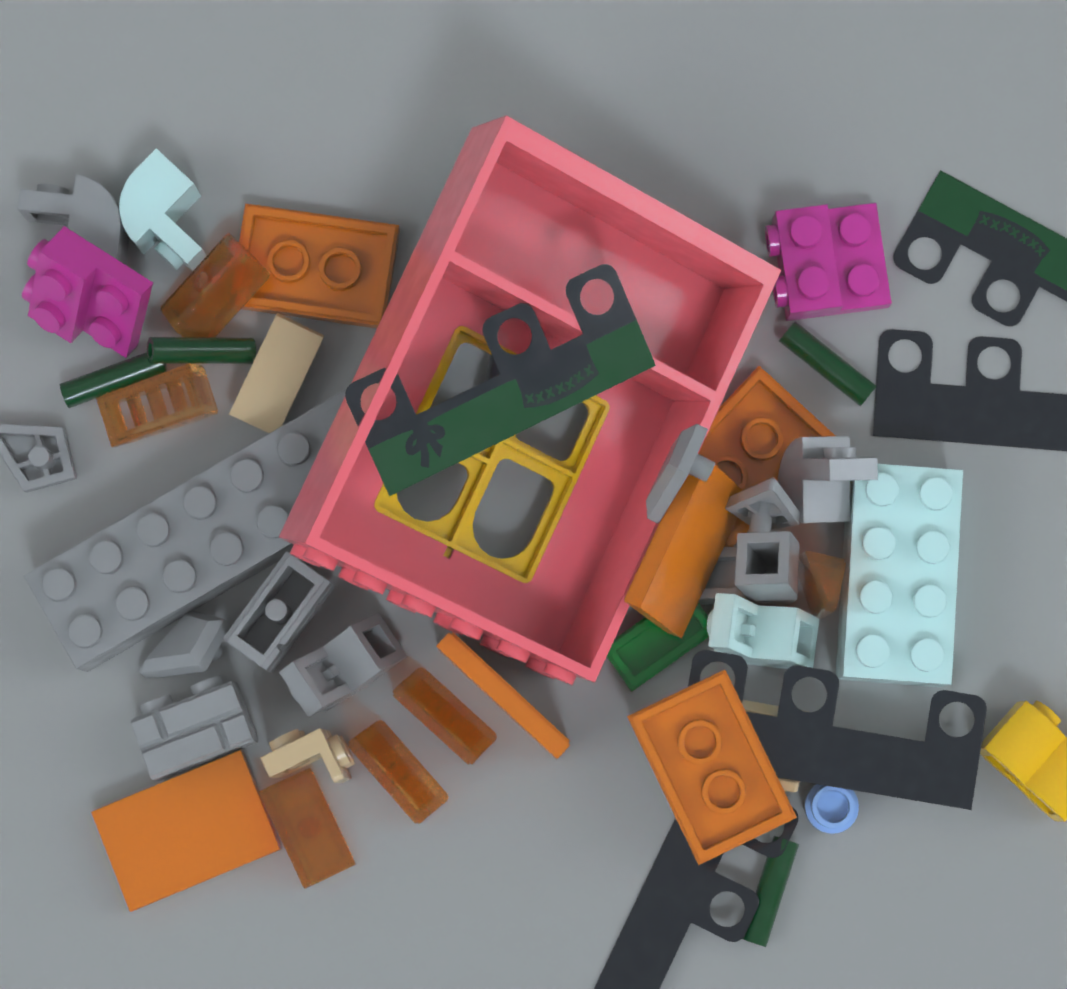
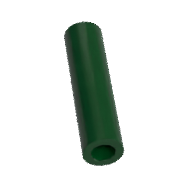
M796 321L779 340L781 344L860 407L877 387Z
M149 337L147 342V358L150 364H253L256 358V343L254 338Z
M146 352L60 383L59 385L67 407L71 408L168 373L166 364H150Z
M773 836L772 842L776 841L779 837ZM782 839L781 851L784 849L788 840ZM789 841L782 855L776 858H766L755 892L759 898V906L745 936L742 938L743 940L763 947L767 946L799 847L798 843Z

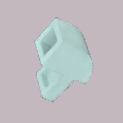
M156 148L133 171L122 189L119 211L123 227L143 255L159 241L160 243L154 249L175 270H178L184 264L196 275L209 261L204 250L176 224L178 219L201 195L195 184Z
M716 593L714 609L711 610L707 620L708 646L716 652L741 656L750 665L788 669L795 665L813 668L820 618L796 607L761 606L736 594Z

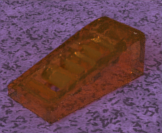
M191 363L96 398L112 448L218 414V408L204 367ZM182 383L185 384L191 407L188 406ZM166 388L175 412L168 415L161 390ZM144 395L147 396L154 421L148 422L140 397ZM127 401L135 428L129 430L127 429L119 404Z

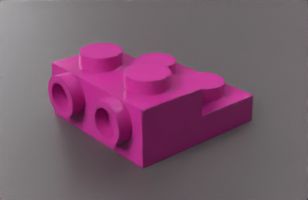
M876 203L828 209V204L775 211L772 225L765 226V242L768 256H777L778 268L781 269L773 288V297L776 308L784 307L786 321L885 309L891 306V295Z
M65 226L50 241L46 239L41 240L34 247L27 261V266L35 270V274L28 280L22 292V298L30 303L28 316L35 320L45 331L55 333L69 343H72L84 331L92 336L99 345L111 348L127 358L138 346L153 282Z

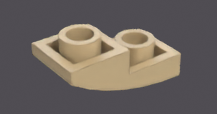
M277 313L229 415L267 433L280 428L287 417L325 335Z

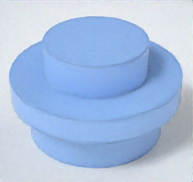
M816 784L808 792L804 808L806 817L813 827L824 833L835 834L843 832L852 826L858 816L859 803L853 790Z

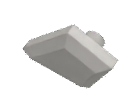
M0 424V455L24 492L27 493L77 479L63 427Z
M695 424L683 430L671 446L646 499L647 519L659 524L689 474L705 482L708 480L715 462L698 454L708 431L707 428Z
M774 477L730 496L725 507L726 510L750 525L748 533L770 532L771 529L800 525V511Z
M195 611L187 612L145 659L139 669V673L147 679L206 671L210 663L216 662L223 653L221 643L231 624L222 618Z

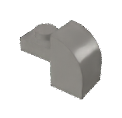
M75 174L72 195L68 194L69 190L67 188L53 184H38L37 190L20 189L17 209L29 222L68 226V229L126 265L129 236L121 222L119 205L101 184L91 178Z
M850 436L799 437L793 440L784 452L779 468L778 483L800 511V523L851 522L850 480H878L877 458H856V447H850Z
M790 531L737 533V547L723 548L698 603L700 605L714 604L716 593L736 594L761 606L783 607L795 602L798 597L800 553L798 540Z
M378 612L349 626L325 646L291 662L279 673L288 685L292 697L301 705L307 716L311 717L320 711L326 712L377 680L408 656Z

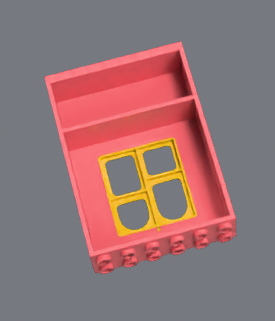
M507 115L472 127L351 383L382 368H386L379 383L368 386L362 393L361 407L365 414L359 426H357L344 397L279 538L293 544L289 554L316 567L320 568L322 566L331 571H334L337 565L342 568L338 575L339 578L368 591L370 589L382 595L385 589L389 590L386 598L387 601L410 612H418L430 618L435 612L437 614L433 623L462 636L464 634L478 641L481 635H483L479 645L504 657H512L526 663L525 667L553 680L558 679L572 686L576 677L595 683L628 611L629 605L624 602L626 593L659 525L647 519L646 499L671 446L680 433L695 424H699L709 431L781 269ZM607 264L612 266L617 272L656 366L582 402L587 407L588 415L567 459L563 461L557 460L520 441L514 435L459 462L467 471V479L456 503L447 514L437 520L422 521L414 519L406 513L398 501L397 493L391 496L388 495L365 444L375 420L386 419L395 410L396 396L391 389V385L396 375H399L416 415L429 409L458 347L463 343H468L492 355L482 331L484 322L491 316L520 303L528 304L533 308L550 349L582 335L583 333L566 295V285L570 279L599 265ZM601 279L588 281L581 290V304L587 312L593 315L606 313L614 301V293L611 286ZM508 319L502 323L498 330V343L509 354H521L530 346L532 340L531 329L521 319ZM503 459H509L547 478L553 485V491L533 536L524 550L513 557L500 559L488 555L479 547L474 538L473 520L497 464Z

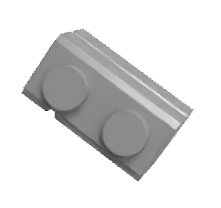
M286 551L223 639L259 666L273 673L316 614L317 610L315 607L324 603L335 586Z
M221 675L190 686L193 696L173 703L171 695H166L140 705L143 715L130 719L152 780H162L259 742L237 682L229 681L223 683Z

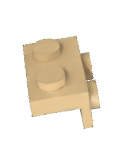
M322 728L307 735L304 730H292L270 741L269 746L272 752L260 757L270 778H283L322 758L334 783H344L352 779L348 768L356 764L343 736H338V734L332 736L329 730Z

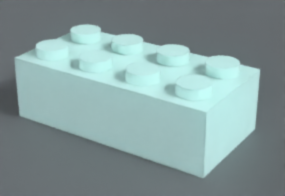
M877 464L878 480H850L851 522H845L836 676L839 680L929 687L952 685L963 470Z

